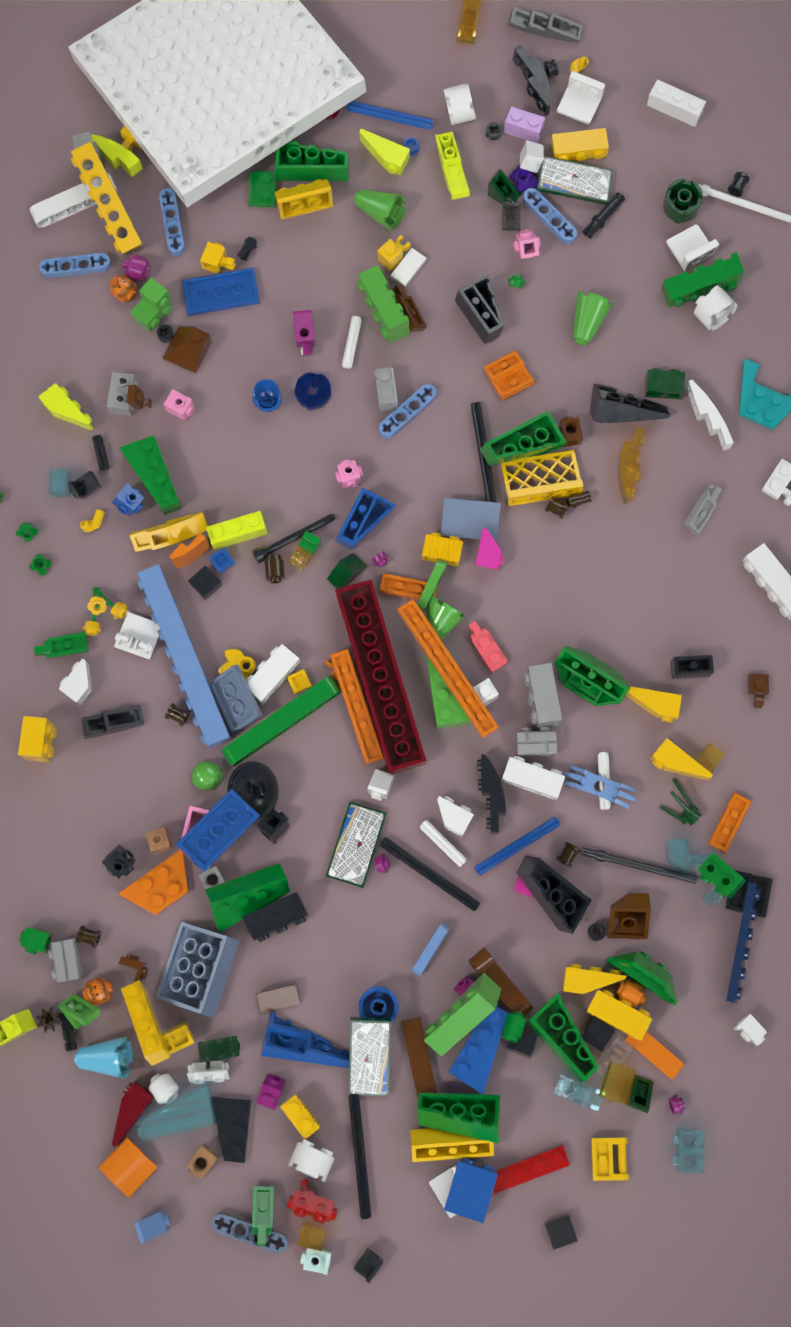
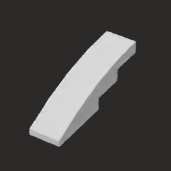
M689 380L686 389L697 421L705 419L710 436L718 434L723 451L731 449L734 442L717 408L706 393L693 380Z

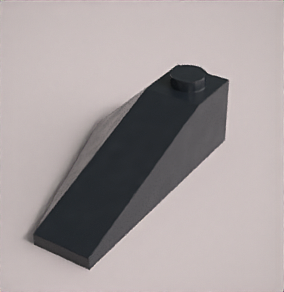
M595 383L593 385L590 413L592 419L598 423H621L667 419L670 417L666 406L646 399L639 401L633 397L634 395L629 393L627 396L616 393L618 389Z

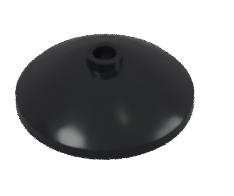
M257 761L242 763L234 769L228 781L227 793L233 789L260 815L258 819L269 815L276 806L279 795L278 782L272 770L265 764Z

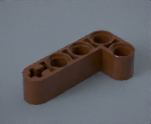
M484 947L468 960L480 976L485 973L501 988L499 999L511 1013L517 1011L525 1016L534 1008Z

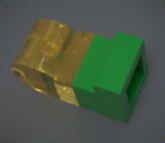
M305 531L289 563L304 570L321 546V539Z

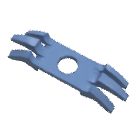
M573 765L571 769L584 774V777L570 772L564 773L565 776L581 782L579 785L565 781L564 785L599 796L629 809L630 805L616 799V796L636 801V798L620 791L619 788L635 793L636 789L622 783H617ZM597 781H603L606 786L605 790L597 792L594 789V784Z

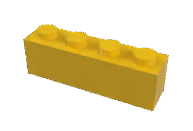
M140 980L121 988L145 1059L153 1066L170 1058L147 989Z
M433 1128L410 1130L413 1162L494 1156V1142Z

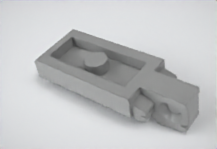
M710 484L684 522L686 527L695 535L700 534L718 505L716 499L722 491L718 485Z

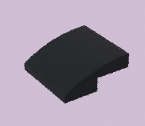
M736 871L746 882L731 899L727 897L725 909L743 913L748 883H755L759 885L758 889H761L760 900L756 901L755 909H758L757 917L766 918L773 879Z

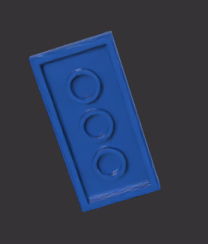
M254 267L182 280L188 316L260 304Z
M231 789L176 843V846L197 867L205 872L260 815Z

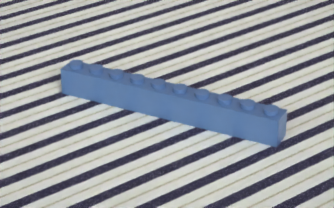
M157 564L138 572L140 579H137L140 590H145L146 596H144L147 607L151 606L153 613L150 615L154 624L158 623L160 630L157 632L161 641L165 640L167 647L164 648L168 658L172 657L174 664L171 666L174 674L180 676L181 681L178 683L182 693L186 692L188 699L185 701L189 710L193 709L195 716L192 717L197 728L200 727L202 730L200 738L203 745L207 744L211 749L230 741L231 737L162 569Z

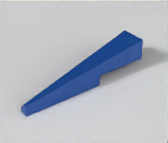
M270 1012L262 1041L261 1056L349 1068L350 1055H348L347 1050L343 1049L341 1051L333 1047L332 1042L307 1029L301 1030L292 1025V1021L288 1019L284 1021L278 1018L275 1012Z

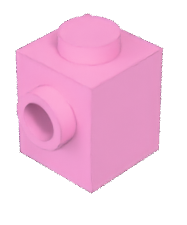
M172 389L163 404L167 412L184 421L193 414L195 409L191 398Z

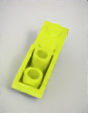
M453 131L435 135L444 178L452 200L470 196Z

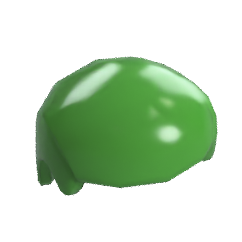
M205 761L198 763L193 768L191 779L194 786L200 790H215L222 783L223 773L218 765Z

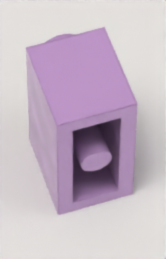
M511 106L505 121L504 133L538 144L544 129L545 117Z

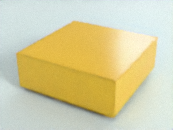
M304 669L287 676L295 695L312 687Z

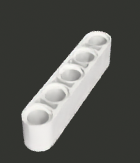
M108 174V176H109V178H110V180H111V182H112V184H113V186H114L116 192H118L117 187H116V185H115V183H114V181H113L111 175ZM100 178L93 180V187L101 186L102 180ZM79 184L33 205L30 208V213L37 227H46L96 205V201L92 202L88 195V191H90L88 185ZM104 195L101 198V202L109 199L110 196Z

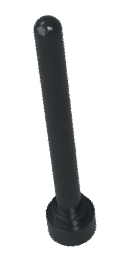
M329 514L266 548L262 547L259 549L258 547L252 550L255 560L258 564L262 563L267 555L301 538L305 531L311 533L334 521L335 516Z

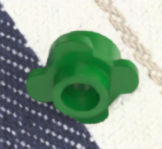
M512 275V277H508V286L523 288V284L526 283V280H523V276Z
M30 522L22 523L19 529L16 530V536L24 538L26 542L31 541L32 537L39 533L38 528H34Z
M37 554L29 568L32 571L38 572L40 576H44L48 567L52 566V562L50 559H45L41 554Z

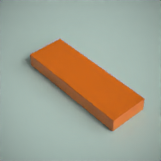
M383 573L379 593L419 600L427 582ZM437 587V589H436V591H435V593H434V595H433V596H435V597H436V595H437L438 587Z
M735 792L732 794L708 845L723 853L727 852L752 802L751 800Z
M646 1032L642 1042L629 1035L624 1039L671 1080L685 1065L648 1032Z

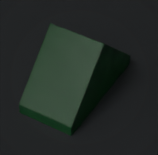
M501 169L496 172L488 183L487 195L508 209H511L521 196Z
M352 553L337 563L327 580L336 589L346 587L367 565Z
M634 1075L625 1105L648 1113L654 1081Z

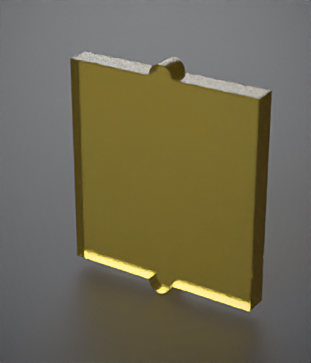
M609 1062L599 1096L609 1099L612 1103L625 1104L636 1070L627 1068L625 1064L619 1065Z

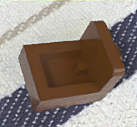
M127 954V957L121 956L119 964L138 969L134 981L145 980L148 973L147 963L138 961L139 957Z

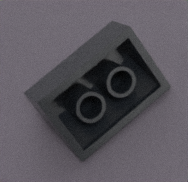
M295 892L243 916L242 919L253 940L263 942L270 938L269 934L274 932L280 934L287 931V926L293 923L297 926L306 922V917L309 915L299 893Z

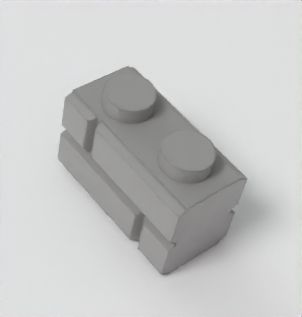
M393 368L376 369L375 380L379 411H394L398 408Z
M551 727L539 728L540 731H532V728H521L520 732L516 733L517 756H556V730H551Z
M76 939L51 943V948L48 949L50 960L54 962V968L51 969L53 980H56L57 983H64L83 979L79 947Z

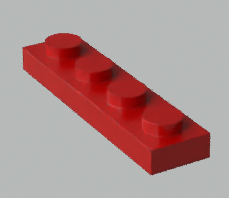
M563 1145L495 1170V1172H498L493 1193H499L570 1166Z

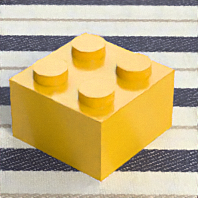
M23 716L18 755L28 761L50 763V758L54 755L52 741L56 738L57 734L55 724L47 718Z

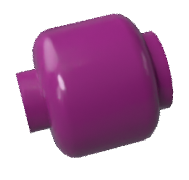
M133 254L130 259L126 257L123 268L126 269L125 275L127 277L142 281L143 278L147 279L151 265H149L148 259Z

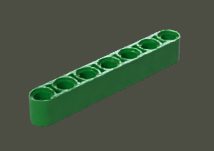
M327 676L229 743L221 750L222 754L231 767L240 764L337 697L342 691L333 678Z

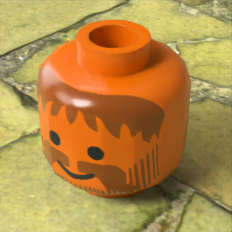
M117 275L111 280L109 285L110 293L119 301L124 303L135 299L137 296V285L126 275Z
M98 977L87 981L82 992L87 1002L97 1006L108 1002L114 990L110 981H106L103 977Z
M633 979L623 980L616 991L618 1001L624 999L630 1002L633 1009L638 1005L642 1006L647 998L644 995L645 987Z

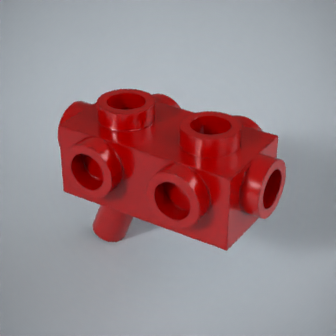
M301 1179V1191L295 1190L294 1196L290 1195L287 1208H290L294 1215L305 1218L310 1216L319 1223L335 1221L338 1211L335 1208V1201L316 1196V1192L309 1191L308 1179Z

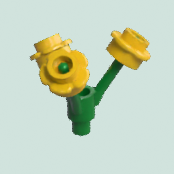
M94 587L92 589V598L87 604L88 610L92 613L91 621H86L85 626H83V630L86 631L85 634L90 636H97V633L101 632V624L95 621L96 615L106 611L107 606L105 604L112 607L111 614L114 616V619H123L128 613L125 603L119 601L113 604L104 597L99 587Z

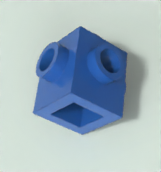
M126 484L115 496L112 503L122 514L130 517L133 512L137 514L144 506L141 503L145 497L142 496L138 489Z

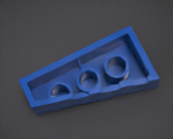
M497 1006L491 1014L473 1029L448 1073L481 1094H484L508 1014Z

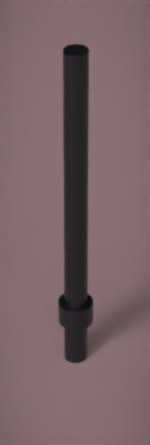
M584 847L581 850V855L595 858V861H607L694 884L697 882V876L607 854L604 850L598 849L596 851Z

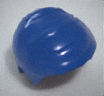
M271 379L260 380L253 388L252 401L261 411L272 412L282 403L279 387Z

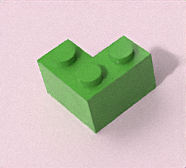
M152 278L139 290L142 299L130 312L132 319L148 332L158 327L164 315H168L171 312L173 306L168 290Z

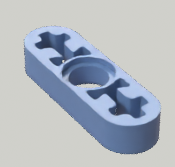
M441 922L413 967L412 972L418 976L422 974L450 929L448 925Z

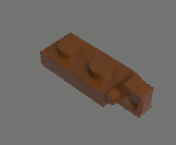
M396 285L392 291L395 294L397 304L400 303L403 308L404 316L407 315L409 319L410 331L425 330L427 325L412 296L407 295L402 285Z

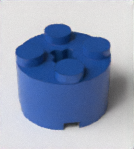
M373 987L365 991L361 996L358 1010L361 1018H391L392 1023L398 1015L399 1004L396 996L389 989ZM375 1002L384 1004L383 1012L379 1013V1011L373 1010Z

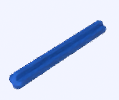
M351 101L347 104V111L428 130L433 128V119L356 101Z
M556 817L551 818L474 867L478 875L484 874L560 826L559 820Z

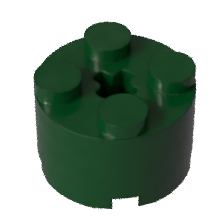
M678 179L672 182L663 202L665 214L677 224L692 220L697 215L702 203V189L692 180L690 182L685 179Z

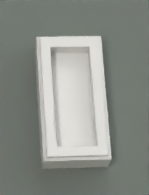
M411 248L390 275V278L406 288L426 262V257Z

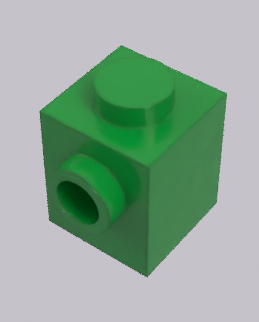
M26 927L21 932L19 938L20 946L26 948L25 952L35 955L37 951L47 953L53 934Z

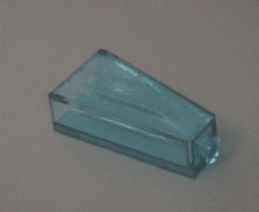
M209 1083L199 1086L139 1120V1125L136 1126L138 1137H142V1141H147L215 1125L216 1120Z

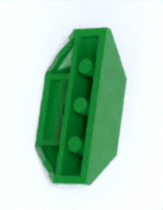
M564 646L554 662L562 685L594 706L620 704L631 688L617 670L584 650Z
M643 951L608 957L605 962L622 971L623 974L643 985L647 990L671 1006H676L677 998L672 976L667 972L668 968L659 962L656 965L650 961L651 957Z

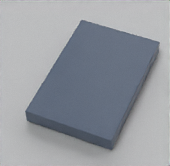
M444 498L441 536L481 539L483 528H487L493 539L497 541L501 503Z
M233 665L208 683L232 734L238 733L263 716L238 665Z

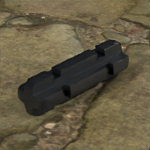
M95 435L92 437V441L95 445L94 449L98 466L101 471H105L110 466L103 444V437Z
M62 1012L59 1016L60 1021L63 1023L61 1027L63 1039L66 1040V1043H64L65 1050L73 1051L77 1049L76 1041H74V1027Z

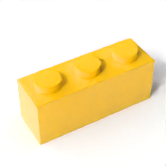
M606 128L552 134L551 149L553 158L567 161H584L591 158L602 159L607 157L609 145Z
M605 989L602 992L597 990L587 1013L642 1042L652 1022V1018L649 1017L650 1013L641 1008L638 1011L631 1008L632 1004L624 999L621 1001L613 998L614 994Z

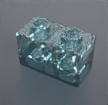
M676 1128V1133H673V1146H676V1154H673V1167H676L678 1172L704 1173V1131L701 1129ZM690 1134L693 1141L690 1145L685 1146L683 1138L685 1135ZM690 1155L693 1162L690 1166L685 1167L683 1159L685 1156Z

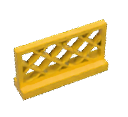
M574 450L531 456L501 463L508 506L550 500L552 496L555 499L570 496V494L575 495L583 492V482L580 478ZM571 456L572 462L569 466L561 462L563 457ZM545 460L554 462L550 469L542 465ZM526 463L536 465L532 472L524 468ZM557 465L565 469L561 476L553 471ZM506 466H514L518 469L512 475L506 471ZM539 468L547 472L543 479L535 475ZM520 471L529 475L524 482L516 477ZM569 471L575 475L576 480L568 481L564 477ZM549 475H552L558 479L557 482L553 484H550L545 480L548 478ZM531 478L540 482L535 487L527 484ZM513 480L521 485L519 489L510 490L509 485Z

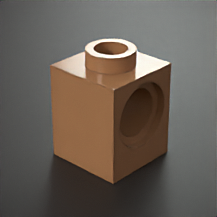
M166 828L145 833L151 853L156 854L173 849Z
M203 1144L186 1165L189 1168L188 1172L197 1179L198 1177L204 1178L219 1156ZM199 1157L207 1161L206 1168L202 1169L197 1166V1159Z

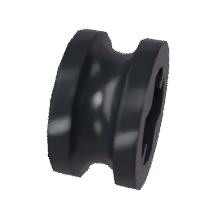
M551 59V62L545 61L544 66L547 76L550 78L553 74L558 75L559 71L555 59Z
M492 122L487 125L485 135L489 140L495 141L501 137L502 127L500 124ZM495 129L497 130V134H496V133H493V134L490 133L491 130H495Z
M163 324L158 327L157 336L161 342H171L174 332L170 325ZM168 331L169 335H164L163 337L162 332L166 333Z
M600 923L590 925L587 930L588 937L593 941L602 940L606 935L605 927ZM595 926L599 927L598 930H602L599 938H595V934L592 935L591 933Z

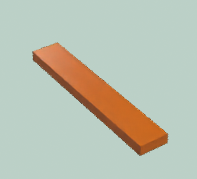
M345 649L330 654L365 764L384 759L349 650Z

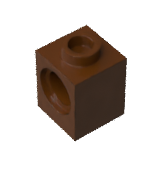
M569 416L560 420L559 430L567 442L563 448L581 445L583 435L579 417L573 418ZM572 428L575 430V432L568 433L566 429Z

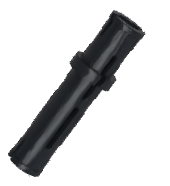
M616 192L605 207L592 217V221L582 231L585 236L589 234L588 238L591 239L600 228L605 226L608 218L625 201V197L622 194L618 197L620 193Z

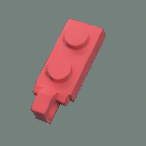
M476 621L469 624V629L473 633L470 636L471 642L491 673L508 664V660L485 627L480 629Z

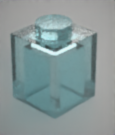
M60 467L55 468V470H49L48 492L52 497H71L68 482L72 479L70 472Z

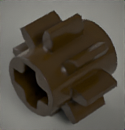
M52 1007L49 1011H45L42 1008L41 1016H36V1019L41 1021L37 1024V1028L43 1027L44 1033L49 1029L55 1032V1025H61V1021L56 1020L60 1013L54 1014ZM48 1016H51L52 1021H50L49 1024H46L44 1019H47Z

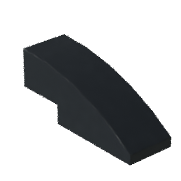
M141 705L102 712V714L82 717L81 719L84 739L108 735L145 724Z

